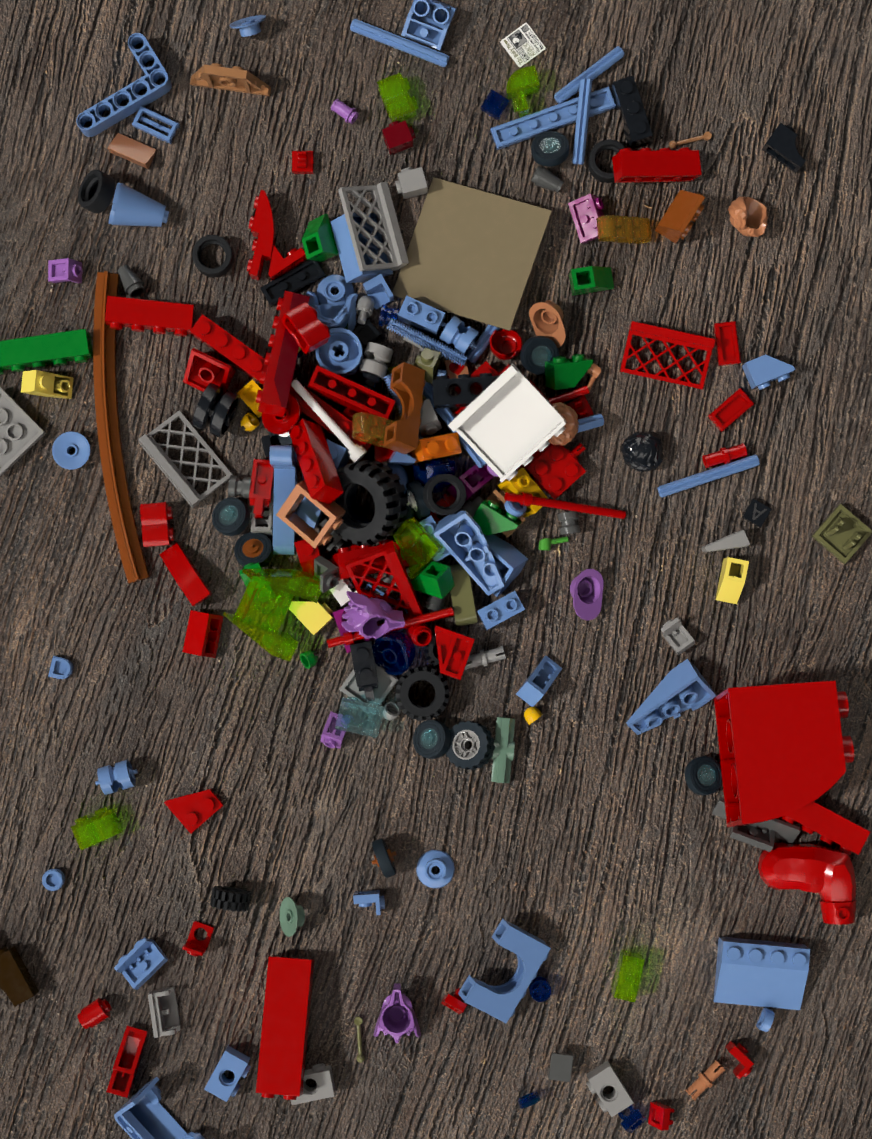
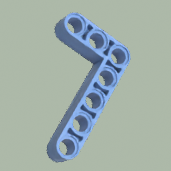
M132 34L128 39V46L145 75L78 115L76 123L85 136H96L138 111L140 106L145 107L170 91L172 87L171 80L143 34ZM137 44H144L142 48L135 49V46ZM148 61H154L152 66H145ZM158 79H165V82L163 84H156ZM140 90H147L144 95H138ZM123 100H129L126 106H120V103ZM104 111H111L109 116L102 117ZM92 121L90 127L84 128L86 122Z
M270 445V465L274 468L273 555H295L296 548L294 542H296V532L276 514L297 485V455L293 445Z

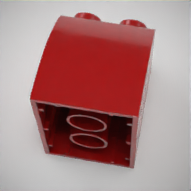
M836 680L727 688L714 698L727 827L760 823L783 817L802 809L832 788L845 774V763H852L854 760L851 736H842L840 718L848 717V698L845 691L837 692Z

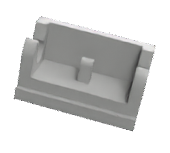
M175 986L151 990L148 993L154 1038L176 1034V1031L181 1030Z

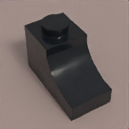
M780 123L762 150L794 173H797L806 161L796 149L795 139L798 134L789 125Z

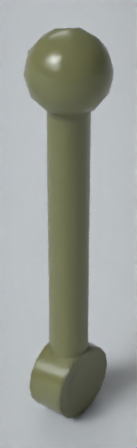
M357 1016L354 1019V1023L357 1026L358 1055L356 1059L359 1063H362L365 1060V1056L362 1053L361 1037L363 1019Z

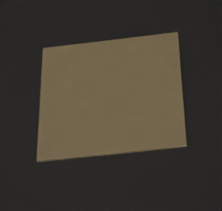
M433 177L407 250L409 263L400 270L392 292L393 296L405 299L407 295L438 310L510 331L552 210Z

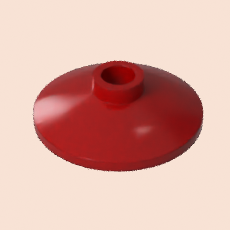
M289 394L284 418L262 413L264 427L269 432L277 435L285 434L293 429L300 417V404L298 400Z

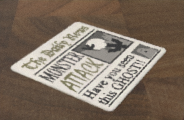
M524 23L500 41L518 67H522L546 49L527 23Z

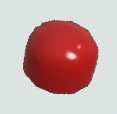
M495 330L490 337V349L494 356L500 360L513 359L521 352L522 338L513 330Z

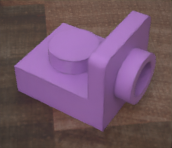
M70 258L48 260V282L60 283L71 281L82 283L83 269L81 262Z
M330 712L320 741L329 748L340 749L351 719Z

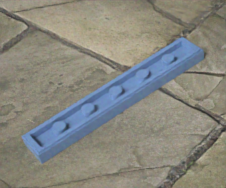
M609 86L591 92L589 117L616 108ZM579 97L490 128L497 150L536 137L543 132L575 123Z

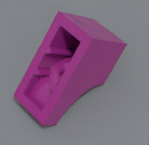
M475 464L459 477L466 488L465 502L495 477L489 473L487 464L482 468ZM451 485L447 491L456 500L457 492L455 487Z

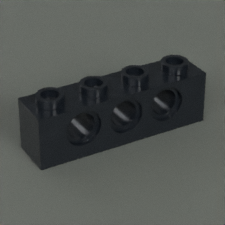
M492 373L479 374L480 377L472 378L470 374H462L454 379H449V376L446 375L437 376V380H432L434 409L467 407L480 395L472 394L470 391L471 386L479 385L483 392L499 376H492ZM457 386L461 392L457 396H452L448 392L449 388Z

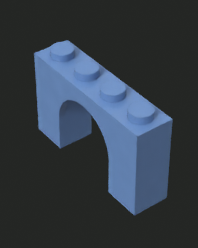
M502 918L492 938L498 945L516 954L518 965L515 974L508 982L498 986L488 985L469 975L458 994L465 1003L507 1023L509 1018L514 1015L519 1001L526 995L531 981L536 978L538 969L543 961L547 959L551 948L540 938Z

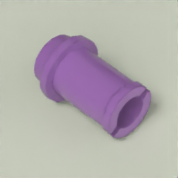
M338 98L331 106V110L344 118L346 123L350 122L353 124L358 118L359 113L356 112V108L349 107Z

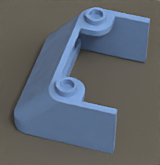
M158 1077L145 1084L114 1114L116 1122L132 1139H204L198 1132L187 1134L159 1103L161 1091L155 1085L160 1080Z

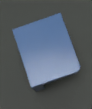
M382 274L363 283V289L367 296L374 300V308L376 310L394 301V296Z

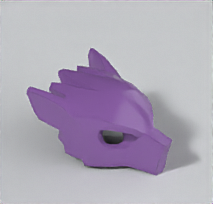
M347 591V596L350 599L348 605L350 606L344 607L346 613L342 617L347 619V621L341 622L346 631L359 632V635L365 639L372 637L377 639L390 630L405 626L403 611L393 610L385 600L368 598L359 593ZM384 619V624L378 626L377 622Z
M394 983L392 994L387 996L383 1002L375 1026L374 1037H378L380 1031H383L384 1036L390 1034L394 1038L395 1043H399L400 1038L405 1033L410 1036V1033L414 1030L416 1037H420L421 1032L410 999L402 994L400 983Z

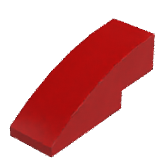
M175 543L159 554L192 606H197L212 595L202 580L201 575L178 543Z
M126 1026L113 1066L107 1093L129 1099L148 1031Z

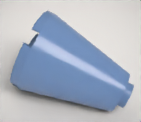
M117 183L108 224L161 227L162 223H167L169 211L165 210V205L123 183Z

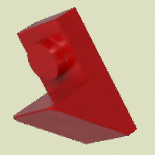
M274 245L268 273L272 281L307 260L302 247L298 250L296 248L292 249L286 254L287 257L283 258Z

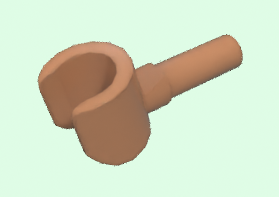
M595 363L587 371L592 376L587 384L589 393L595 380L601 373V368Z

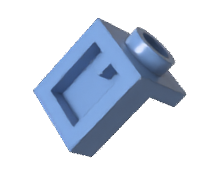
M380 890L354 892V904H359V907L372 906V903H375L376 915H381V909H385V898L380 896Z

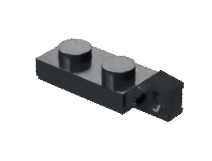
M371 640L350 644L357 687L359 691H365L366 702L375 701L373 689L378 688V678Z

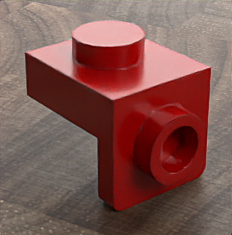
M730 1041L725 1047L740 1062L732 1072L738 1079H741L752 1071L754 1063L747 1056L748 1050L740 1043L736 1045Z

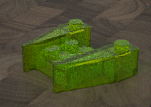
M243 569L242 572L250 578L249 584L235 615L224 612L223 615L272 656L291 661L299 642L290 634L279 631L294 595L317 603L321 594L320 579L298 569Z

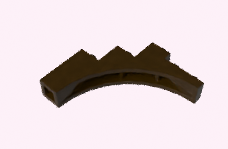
M5 946L0 949V988L6 993L14 1007L35 996L39 990L15 946L7 949Z

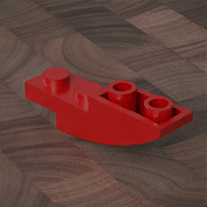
M261 190L260 195L255 198V216H251L249 221V229H251L252 235L258 237V239L255 238L253 241L252 251H254L253 259L248 261L247 271L251 279L259 281L264 260L271 262L273 247L276 243L274 216L264 190Z

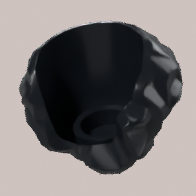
M634 432L624 440L621 447L625 464L639 472L657 469L664 459L661 437L655 432Z

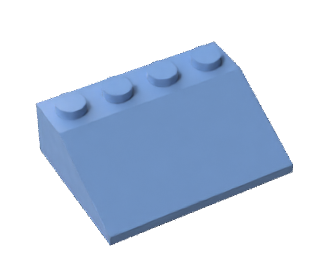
M719 937L713 1002L800 1010L809 972L810 949L804 944Z

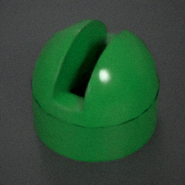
M308 650L300 654L301 663L305 668L310 669L317 664L318 655L314 656L315 651Z

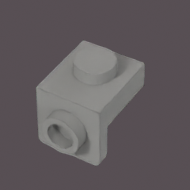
M678 617L667 621L663 628H661L664 639L678 656L696 644Z

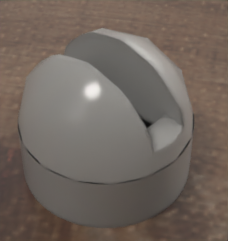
M391 701L387 702L382 709L383 717L389 721L396 719L401 712L398 704Z

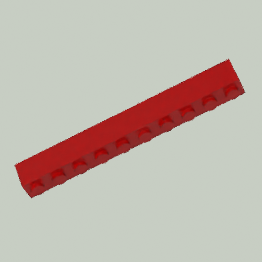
M202 314L190 330L192 335L260 383L262 371H267L268 367L264 365L265 358ZM291 386L289 394L298 400L300 413L338 439ZM306 389L354 444L362 445L367 450L365 458L373 448L374 442H377L376 438Z

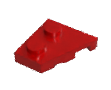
M435 626L440 673L461 680L475 639Z
M211 789L169 799L164 802L190 834L224 806L223 802Z

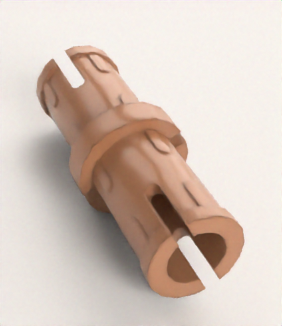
M715 1060L704 1073L700 1072L698 1074L699 1078L685 1091L696 1101L708 1087L711 1088L713 1086L712 1083L726 1069Z

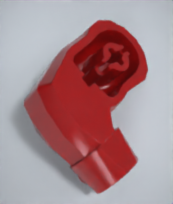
M774 843L771 852L765 850L759 857L758 870L761 879L768 887L776 890L799 889L806 892L819 893L823 923L834 925L855 923L856 880L854 867L846 853L816 844Z

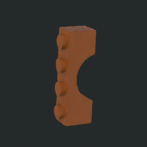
M406 362L392 369L390 389L400 399L402 416L400 420L385 428L383 445L385 448L404 455L417 449L419 444L418 435L421 425L423 388L425 386V370Z

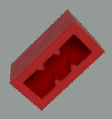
M190 610L182 652L216 658L224 616Z

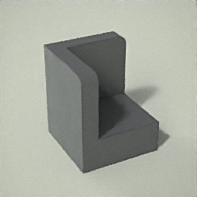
M567 1050V1054L551 1053L550 1065H548L547 1069L549 1080L570 1082L573 1063L572 1051Z

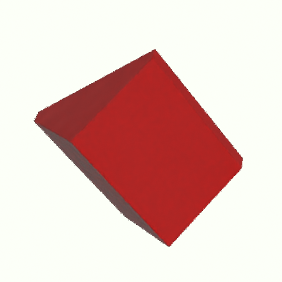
M192 348L183 382L202 392L210 383L222 387L224 395L236 371L232 366Z

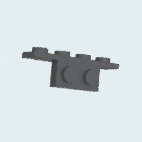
M719 798L712 810V814L726 819L724 799ZM772 819L750 825L731 827L730 838L771 852L774 847L775 838L793 843L800 833V827L779 819Z

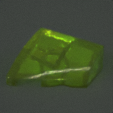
M414 517L405 520L393 535L396 544L400 547L402 559H406L410 570L408 575L411 579L415 578L443 548Z

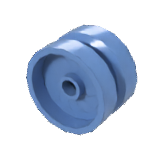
M344 328L330 329L328 342L315 349L316 359L320 367L344 378H349L358 372L361 361L364 359L362 345L358 337L350 330ZM338 352L344 353L343 356L339 355V357H336Z

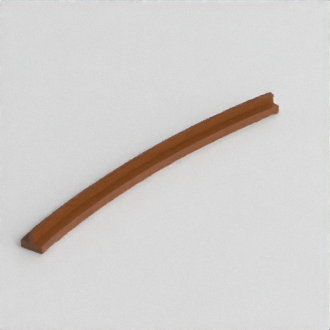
M104 271V273L97 272L94 304L93 373L95 411L100 458L109 511L127 581L130 584L150 576L134 519L123 458L117 398L116 330L111 329L105 323L107 296L118 297L120 275Z

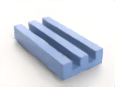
M140 106L132 123L133 127L169 144L172 143L173 136L175 137L176 130L180 127L179 123L143 106ZM144 113L148 116H151L163 123L172 126V128H166L152 120L143 117L142 114ZM139 120L142 121V122H144V123H146V124H148V125H150V126H152V127H154V128H157V129H159V130H161V131L167 133L168 136H166V135H164V134H162V133H160V132H158V131H155V130H153V129H151V128H149V127H147V126H145V125H143V124H141V123H138Z

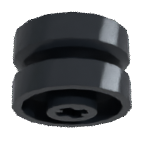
M210 383L204 390L196 407L192 421L193 426L202 430L209 427L211 434L222 438L229 429L236 414L240 395L231 391H227L223 395L222 387Z

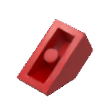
M305 540L294 542L308 585L319 582L320 579L314 576V559L322 556L319 546L313 548Z

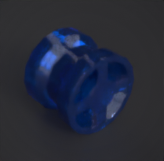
M382 305L378 325H388L391 318L395 319V321L398 320L399 308L394 307L392 309L388 308L387 305Z
M536 977L531 981L529 985L531 997L537 1002L549 999L551 987L547 979Z

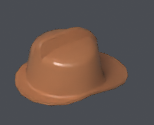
M551 300L533 304L529 310V317L536 336L547 337L556 344L557 348L561 347L566 339L563 325V310Z

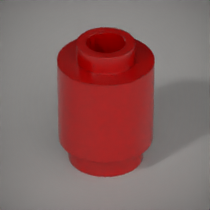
M425 623L406 628V634L415 645L426 646L431 642L432 631Z
M98 998L81 1009V1013L77 1017L83 1028H93L110 1017L112 1008L106 999Z

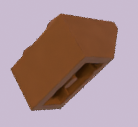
M680 190L655 231L675 244L679 239L684 240L705 207L702 204L705 197L700 194Z

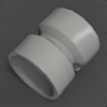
M368 342L364 352L366 358L362 359L358 371L378 376L384 380L388 370L386 364L390 363L394 351L384 345Z

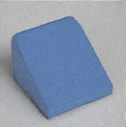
M394 451L387 464L410 466L416 460L409 454L404 455Z

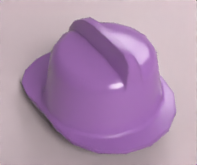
M595 569L582 571L570 584V593L573 597L575 612L584 620H593L601 611L604 581L602 575Z

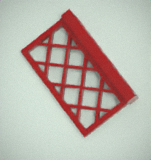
M635 321L630 322L619 372L703 390L716 339ZM632 336L641 337L646 345L635 351L631 345ZM645 338H649V339H653V340L648 343ZM656 340L662 341L666 347V350L658 355H655L650 347V344ZM666 342H667V343H672L673 345L670 346V347H668V345L666 344ZM681 345L687 354L676 360L670 349ZM648 347L653 358L643 364L637 353ZM687 347L695 348V349H693L692 351L689 352V350H688ZM629 349H631L633 352L630 355H628ZM698 349L707 351L705 360L699 364L696 363L691 355ZM668 351L674 362L664 368L658 357ZM635 355L641 366L634 370L626 369L627 359ZM689 356L695 366L684 372L678 362ZM656 360L661 370L656 374H649L645 365ZM676 364L682 375L672 379L665 370ZM643 368L645 372H640L637 370ZM697 369L701 375L699 384L691 383L686 375ZM663 372L666 377L658 375ZM684 377L686 381H681L679 379Z
M393 540L385 543L386 547L345 562L346 569L357 593L366 595L368 598L383 599L387 603L395 605L393 610H397L399 607L407 609L409 613L403 615L404 619L423 615L422 606ZM384 555L386 561L383 567L373 564L375 558ZM359 564L366 566L362 574L354 572L352 567ZM370 568L380 571L376 579L366 576ZM384 573L393 576L390 584L380 581ZM363 581L373 583L370 591L361 588ZM378 585L387 588L384 596L374 593ZM391 590L400 592L398 600L388 598Z

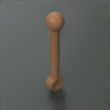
M707 131L701 136L677 142L672 140L669 142V147L674 149L678 145L703 139L709 141L712 138V134Z

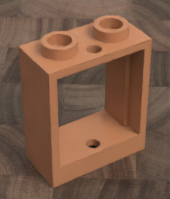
M303 480L297 483L276 516L313 548H317L321 544L325 546L333 537L331 535L332 531L338 529L343 523L342 517L346 511L335 501L329 505L312 499L306 482ZM304 497L329 517L320 533H317L294 513Z

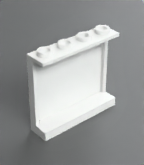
M512 364L459 413L448 426L471 446L500 477L502 483L505 479L510 481L518 473L516 469L519 466L523 465L525 467L534 458L532 455L537 450L543 451L550 444L548 440L553 435L558 437L566 429L564 427L566 420L522 372Z

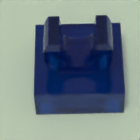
M491 90L481 105L480 110L499 120L509 105L510 100Z
M630 1105L628 1107L630 1109L629 1116H625L622 1112L618 1114L624 1120L621 1122V1125L626 1131L632 1133L647 1118L641 1111Z

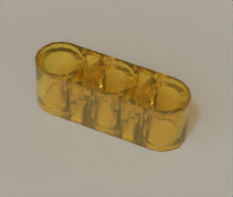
M614 215L596 218L598 241L643 244L652 241L649 218Z
M356 413L353 415L352 438L383 447L385 428L395 421L368 413Z

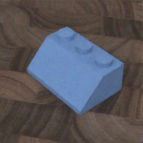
M353 213L354 221L360 225L362 218ZM370 213L369 217L377 223L376 214ZM345 214L330 222L346 283H362L379 274H382L383 277L393 274L391 269L360 272ZM367 222L362 227L370 234L374 230ZM377 231L374 237L383 244L382 235ZM359 233V241L365 245L368 239ZM371 242L368 248L377 255L379 248ZM382 252L380 258L384 262L389 263L387 255ZM365 253L363 256L365 264L371 265L373 259Z

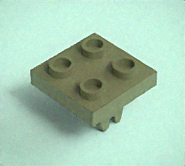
M839 504L811 537L841 563L846 564L872 534V530L842 504Z

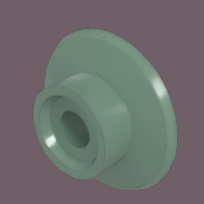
M286 897L280 906V925L283 933L291 937L296 933L298 927L303 926L305 912L301 905H296L292 898Z

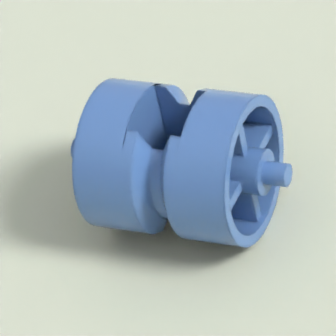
M456 316L449 323L445 324L443 322L441 324L444 329L439 338L448 345L453 344L454 349L458 352L460 351V353L462 352V355H466L472 348L477 349L478 345L475 343L480 332L471 326L465 327V322Z
M128 759L115 763L114 767L111 765L100 767L97 769L98 781H95L96 786L100 785L104 795L115 793L120 787L123 790L135 787L136 780L134 774H137L138 770H133Z

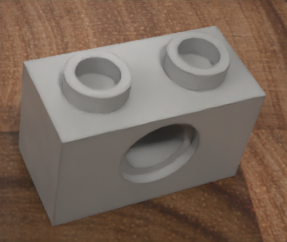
M608 1060L586 1074L589 1080L586 1084L592 1094L597 1093L600 1100L597 1102L604 1113L608 1111L610 1116L613 1117L634 1104L630 1094ZM606 1086L614 1087L613 1091L609 1094L602 1092Z
M324 1063L312 1066V1069L305 1070L303 1094L300 1097L297 1096L296 1100H291V1104L296 1105L335 1097L336 1088L331 1065L325 1066ZM307 1079H314L317 1085L309 1087L305 1081Z

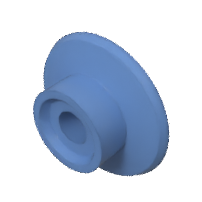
M266 15L243 18L231 23L229 26L233 29L239 28L241 37L252 36L261 32L259 23L266 19Z
M332 274L320 281L316 294L320 305H344L347 296L354 293L352 283H346L344 276ZM333 289L339 290L338 294L333 295L331 291Z
M72 431L65 432L54 441L52 455L60 467L69 470L77 469L87 462L90 456V445L82 434ZM71 448H75V453L73 455H70L69 453Z
M430 850L419 858L416 872L419 880L425 886L441 888L452 880L455 866L452 858L446 852ZM437 866L439 867L440 871L438 873H433L431 870L432 867Z

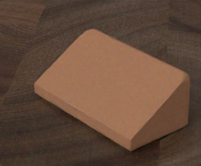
M120 133L115 136L108 146L110 153L146 169H149L157 152L156 149Z

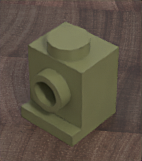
M426 347L421 352V355H417L414 366L425 370V382L432 384V380L435 379L438 369H440L441 352Z

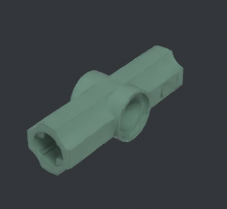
M497 717L494 739L495 748L491 758L493 759L491 782H510L511 761L514 758L515 741H513L515 718Z

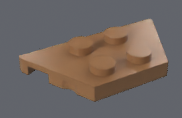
M217 63L204 65L191 76L190 85L263 96H270L271 87L239 66L226 68Z

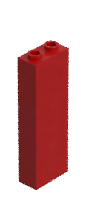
M269 956L256 1084V1093H262L261 1097L275 1098V1095H283V1099L296 1100L297 1096L300 1097L303 1094L315 959Z

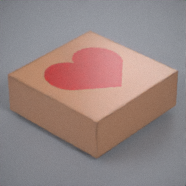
M451 360L445 361L449 379L458 378V375L469 374L467 362H465L464 366H461V364L458 365L459 362L457 364L456 362L453 363L454 360L452 362Z

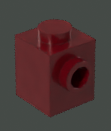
M406 120L402 122L394 121L388 125L389 127L382 129V136L390 155L413 147V139L416 136L412 126L408 127Z

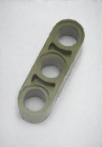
M460 564L447 565L450 566L455 584L450 594L456 627L477 623L470 576Z

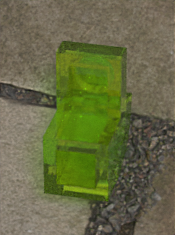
M535 65L518 69L509 77L507 82L506 100L512 99L513 110L518 112L519 118L528 115L529 112L525 96L539 93L540 83Z

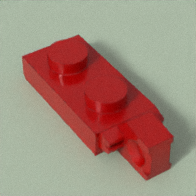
M254 459L249 500L250 506H254V518H263L264 507L270 506L274 481V468L270 465V460Z

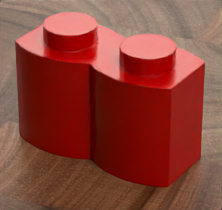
M304 302L284 313L282 322L285 328L295 338V341L305 354L328 342L330 338L328 326L317 318L316 310L308 303Z
M167 502L140 504L143 547L171 545V541L175 540L174 528H170L169 520L173 519L172 507H168Z

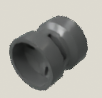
M231 475L229 478L228 496L236 497L241 494L243 498H249L251 477H245L242 480L238 476Z
M572 511L557 514L558 521L562 522L559 529L560 535L581 533V527L576 522L579 519V512Z

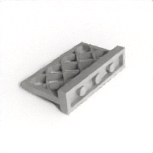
M380 182L377 185L339 188L338 192L360 272L383 269L395 271L407 265L409 261L388 183ZM365 192H370L372 203L363 197ZM347 193H351L357 198L354 204L348 200ZM359 202H362L369 208L366 214L357 207ZM371 211L376 214L377 223L369 217ZM354 212L362 218L360 225L353 219L352 215ZM365 222L374 228L371 234L362 228ZM377 231L382 235L383 244L374 237ZM359 233L368 239L365 245L359 241ZM371 242L379 248L377 255L368 248ZM382 252L387 255L389 263L384 262L380 258ZM365 253L373 259L371 265L365 264L363 257Z
M180 410L150 433L144 434L138 439L141 447L192 509L227 482L232 475ZM177 418H180L184 423L183 431L171 430V424ZM159 432L168 433L167 444L157 443L153 437ZM170 434L183 435L182 446L169 445ZM185 435L194 436L198 440L197 448L184 446ZM169 448L181 450L180 461L171 460L168 457ZM184 450L196 451L195 462L183 461ZM199 452H205L211 456L210 464L198 463ZM182 465L195 466L194 476H184L181 473ZM197 466L210 468L209 479L196 477ZM212 468L222 469L226 476L221 480L211 479ZM195 481L208 482L207 490L201 495L195 490Z

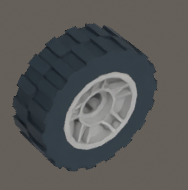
M462 721L458 725L455 724L449 730L451 740L445 754L456 767L476 770L477 768H482L492 758L495 748L494 738H492V733L487 730V727L471 721ZM469 742L472 743L471 749H468V748H469Z

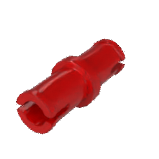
M744 443L727 449L725 447L720 448L717 452L703 455V464L705 468L721 463L728 464L731 460L747 456V449Z

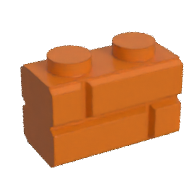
M458 433L419 439L417 449L411 451L412 457L416 460L415 463L461 454L462 449Z

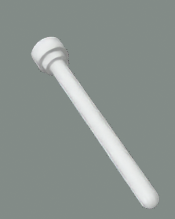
M298 380L292 381L291 386L349 450L350 459L354 463L361 460L367 454V450L362 445L354 444Z

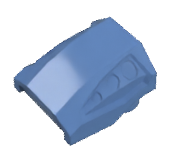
M414 0L401 36L441 51L457 8L437 0Z

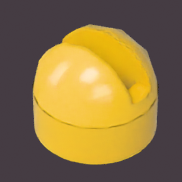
M247 413L241 419V427L244 426L246 428L245 431H253L259 426V420L254 414Z
M529 707L524 712L525 720L529 725L543 715L536 707Z

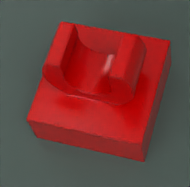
M292 151V174H314L313 151Z
M585 396L566 404L574 409L578 419L594 415Z
M458 988L453 996L450 994L445 995L441 1004L461 1014L464 1012L467 1004L461 1001L462 998L458 994L460 988Z
M650 1102L648 1124L661 1131L669 1130V1125L673 1124V1120L670 1119V1112L673 1113L675 1110L659 1102Z

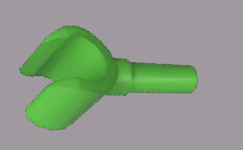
M568 536L556 539H541L539 541V550L551 551V544L568 542Z

